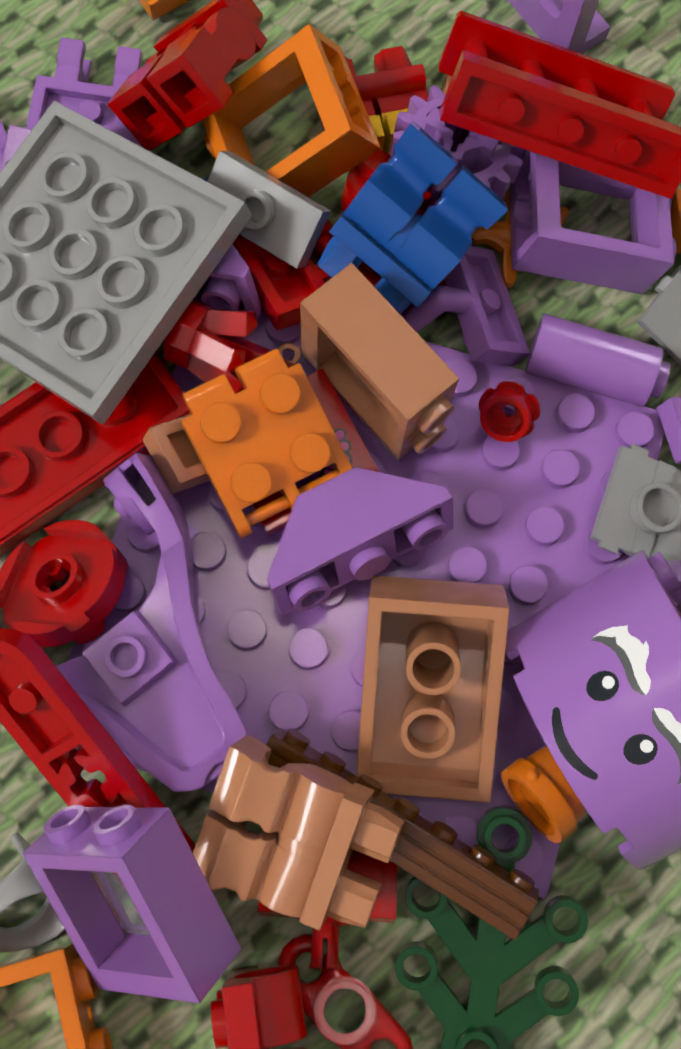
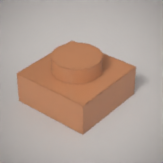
M191 414L150 427L142 439L172 494L210 481L181 424V420L191 416Z

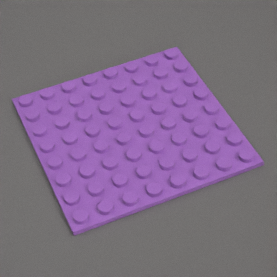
M263 307L259 318L256 317L258 326L254 333L250 336L242 337L269 350L278 349L283 343H293L298 346L301 353V323L276 331ZM426 342L459 377V381L451 402L455 408L443 424L447 431L424 453L418 454L412 449L398 461L338 395L379 472L446 487L453 497L454 528L448 531L447 535L433 547L422 551L413 549L391 560L389 565L377 576L504 585L509 604V629L631 557L620 551L617 554H613L599 548L598 542L590 539L618 448L622 445L629 448L633 443L649 450L648 457L658 460L665 432L658 411L655 409L637 406L536 376L511 366L473 362L470 354ZM287 349L283 352L282 356L290 360L294 357V352ZM301 354L298 363L301 364L307 376L316 370ZM176 364L172 377L184 393L205 383L188 369ZM503 381H514L522 384L527 394L531 393L537 397L541 409L540 417L533 422L535 426L533 431L529 435L513 442H501L493 439L484 431L480 423L478 405L481 395L488 388H497L498 383ZM507 405L504 407L507 413H515V409L512 406ZM211 481L177 492L189 526L193 562L194 603L203 646L216 677L230 697L247 731L246 735L249 734L267 744L272 734L283 729L286 732L288 729L295 730L310 740L308 746L321 754L327 751L338 756L346 763L345 769L356 775L368 603L372 578L363 581L354 579L331 591L329 597L320 605L306 611L294 610L282 617L275 604L266 578L285 528L267 537L263 527L258 523L251 527L252 534L240 539ZM251 505L242 509L244 515L254 511ZM120 517L111 541L128 562V571L125 576L121 596L113 610L105 618L106 622L102 633L95 640L87 644H77L74 642L68 661L83 656L82 652L116 624L131 612L139 611L155 586L161 557L156 532H153L151 535L146 534L132 517ZM505 654L491 802L387 794L395 800L401 797L410 801L420 809L419 815L434 824L437 820L447 824L457 832V839L471 848L473 844L478 845L476 828L484 812L499 805L511 806L519 810L503 785L501 772L519 758L525 759L546 745L513 677L525 669L520 655L510 660ZM123 751V753L126 755V757L130 760V762L136 769L145 771L126 752ZM219 777L199 789L214 793ZM529 823L532 830V845L527 855L515 862V869L531 877L535 882L534 887L539 889L538 897L546 899L560 843L556 844L548 840ZM501 824L493 830L491 840L498 848L508 849L517 842L518 832L509 824Z

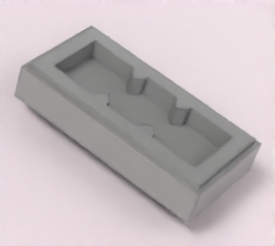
M220 151L207 182L246 203L252 217L242 229L240 235L296 269L306 267L331 210L231 151Z

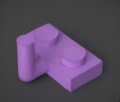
M470 246L462 260L445 277L447 286H436L418 308L413 304L401 314L407 323L416 332H419L443 312L457 313L463 331V341L470 351L473 362L514 366L530 355L510 295L503 282V276L494 251L490 249Z

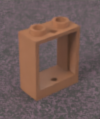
M350 263L300 302L301 354L316 371L324 369L336 393L389 452L399 461L412 449L418 454H422L432 447L447 431L443 424L455 408L451 402L459 377L353 263Z

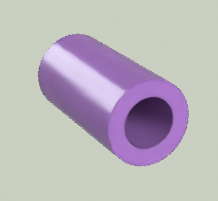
M543 313L532 342L525 372L643 407L650 396L657 399L661 396L668 380L671 365L662 361L663 348Z

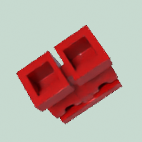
M213 0L161 36L153 46L157 53L149 57L143 67L126 79L107 103V106L148 151L181 133L185 127L189 128L225 107L234 93L224 81L225 77L231 70L262 50L268 41L258 28L263 20L262 12L253 0Z

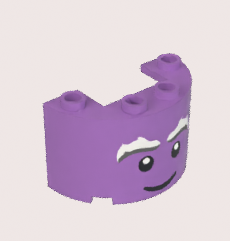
M644 550L632 555L507 629L505 654L510 660L519 655L525 669L514 675V680L538 731L566 780L603 834L616 827L627 840L618 845L619 851L629 863L638 869H645L681 850V613L678 610L679 605L671 594L681 588V583L661 552L649 558Z

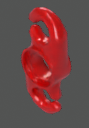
M303 934L292 938L282 948L277 961L278 966L295 965L296 959L305 952L311 953L312 935ZM326 953L322 959V971L319 977L309 982L300 979L304 1014L326 1039L336 1044L340 1049H371L373 1044L378 1041H388L396 1049H413L412 1039L404 1028L364 983L355 979L343 969L339 958V970L326 971ZM341 989H349L358 993L366 1006V1015L362 1025L351 1033H339L333 1030L325 1017L327 1000L334 992Z

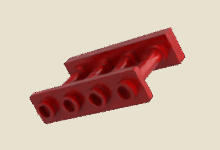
M460 11L456 14L438 62L439 71L452 76L439 110L440 121L672 199L681 183V127L663 121L675 97L672 86L470 13Z

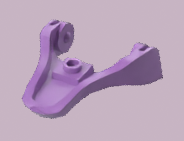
M136 453L105 477L103 481L105 487L110 489L115 496L114 507L121 516L126 518L132 517L148 535L156 532L161 549V557L155 586L139 611L131 612L84 650L82 652L83 656L55 666L115 743L137 764L174 792L194 791L205 787L209 782L220 776L229 746L245 737L247 731L230 697L216 677L203 646L194 603L193 562L189 526L178 493L172 494L150 455Z

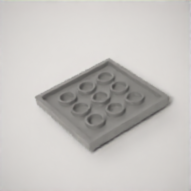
M53 101L0 172V359L104 425L252 217L246 203L62 104Z

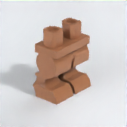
M249 734L229 746L209 805V809L212 811L205 816L193 851V855L211 890L227 888L235 891L243 901L257 899L267 908L283 915L300 918V923L319 931L327 917L365 928L373 912L382 883L347 869L353 850L389 863L404 820L383 807L371 803L375 790L356 782L351 784L342 777L321 767L306 763H288L281 768L269 765L268 759L272 750ZM247 821L260 825L263 832L256 834L245 829Z

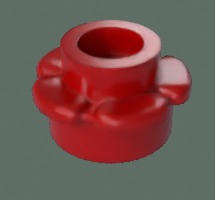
M503 381L498 383L495 389H486L481 395L478 405L482 428L490 437L501 442H513L529 435L535 427L534 420H537L541 413L537 397L531 393L527 394L525 387L514 381ZM507 405L512 406L515 409V413H507L504 407Z

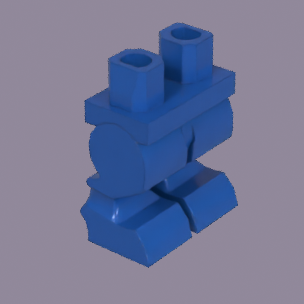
M415 121L409 124L393 147L394 154L388 162L380 163L339 220L329 232L333 237L328 242L318 262V266L330 277H334L350 263H353L358 268L364 261L381 276L374 287L399 314L406 310L411 303L418 308L431 291L455 268L472 245L471 236L478 227L489 229L508 211L506 202L468 168L462 165L443 187L441 197L435 204L429 205L422 215L416 212L424 202L423 195L428 188L433 185L438 186L457 165V159Z

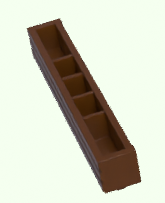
M281 729L272 734L266 744L272 750L268 759L269 765L281 768L288 763L313 764L342 777L351 784L356 782L375 790L371 803L383 807L404 820L390 861L516 940L538 902L539 889L534 887L535 882L531 877L518 869L512 868L511 871H508L495 863L496 857L482 846L473 844L471 848L457 839V832L447 824L437 820L434 824L419 815L420 809L410 801L401 797L395 800L382 792L383 786L375 779L364 774L358 777L345 769L346 763L338 756L327 751L321 754L308 746L310 740L303 734L292 729H288L287 732Z

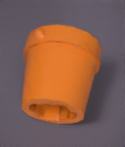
M547 745L525 759L519 758L501 772L503 785L515 806L540 834L556 844L563 842L575 832L578 822L588 813L566 780Z

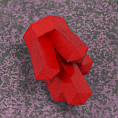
M194 299L164 341L165 360L188 369L205 383L225 374L235 394L244 390L236 375V368L272 350L242 338L252 335L258 326L253 311L215 309ZM284 360L288 368L293 366V363Z

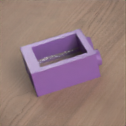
M72 805L54 814L45 823V832L22 854L98 989L200 1004L241 951V947L170 808H135L132 805H122L119 807Z

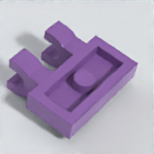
M61 37L55 76L37 75L25 128L32 130L52 102L56 101L144 148L107 106V103L126 79L141 68L143 60L142 50L118 46L112 86L88 83L92 62L91 60L84 59L86 51L84 41Z

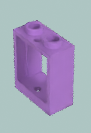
M524 149L521 157L523 163L515 183H510L513 270L644 294L674 265L677 245L675 239L672 238L670 214L672 199ZM559 185L621 199H630L631 242L561 228Z

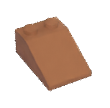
M377 575L372 577L368 603L356 776L359 777L361 774L375 779L383 786L382 792L385 794L491 802L509 619V604L504 585Z

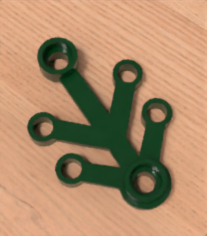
M499 805L484 812L478 821L476 828L478 845L487 849L496 857L495 863L511 871L512 868H515V862L523 859L532 845V830L527 819L519 810L511 806ZM509 824L517 830L518 839L514 846L508 849H501L493 844L491 836L497 826ZM415 876L411 878L405 895L409 910L415 916L427 919L471 980L466 1009L437 972V956L429 945L418 941L410 942L404 945L397 955L395 971L398 980L406 988L420 993L445 1029L441 1040V1049H463L467 1042L474 1039L484 1041L490 1049H511V1042L548 1014L563 1016L570 1013L576 1007L579 991L573 976L563 967L549 966L538 973L532 990L496 1013L498 991L502 983L558 941L573 943L583 937L588 927V918L582 905L575 898L567 895L553 897L546 904L543 915L521 930L516 940L511 938L505 942L506 934L479 918L477 937L475 938L447 897L441 893L435 905L430 907L419 905L415 901L413 891L424 882ZM570 907L577 911L578 920L572 929L562 931L552 924L553 915L559 908ZM413 954L424 956L430 964L429 971L421 977H414L408 974L404 968V961L408 956ZM553 979L563 980L569 985L568 995L559 1002H552L543 995L545 985Z

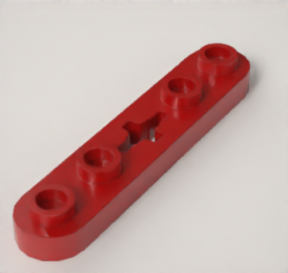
M1 628L0 722L67 806L119 807L122 805H132L135 808H166L40 645L26 633L16 629ZM83 769L89 773L100 770L106 778L103 783L97 779L87 782L80 774ZM177 822L193 853L195 843Z

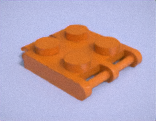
M277 348L236 368V375L244 389L236 394L225 374H222L182 395L191 416L181 420V424L240 539L252 534L251 527L287 508H290L292 511L298 495L352 469L301 364L298 363L288 368ZM332 464L333 471L297 489L295 482ZM279 490L281 491L282 497L244 515L242 509Z

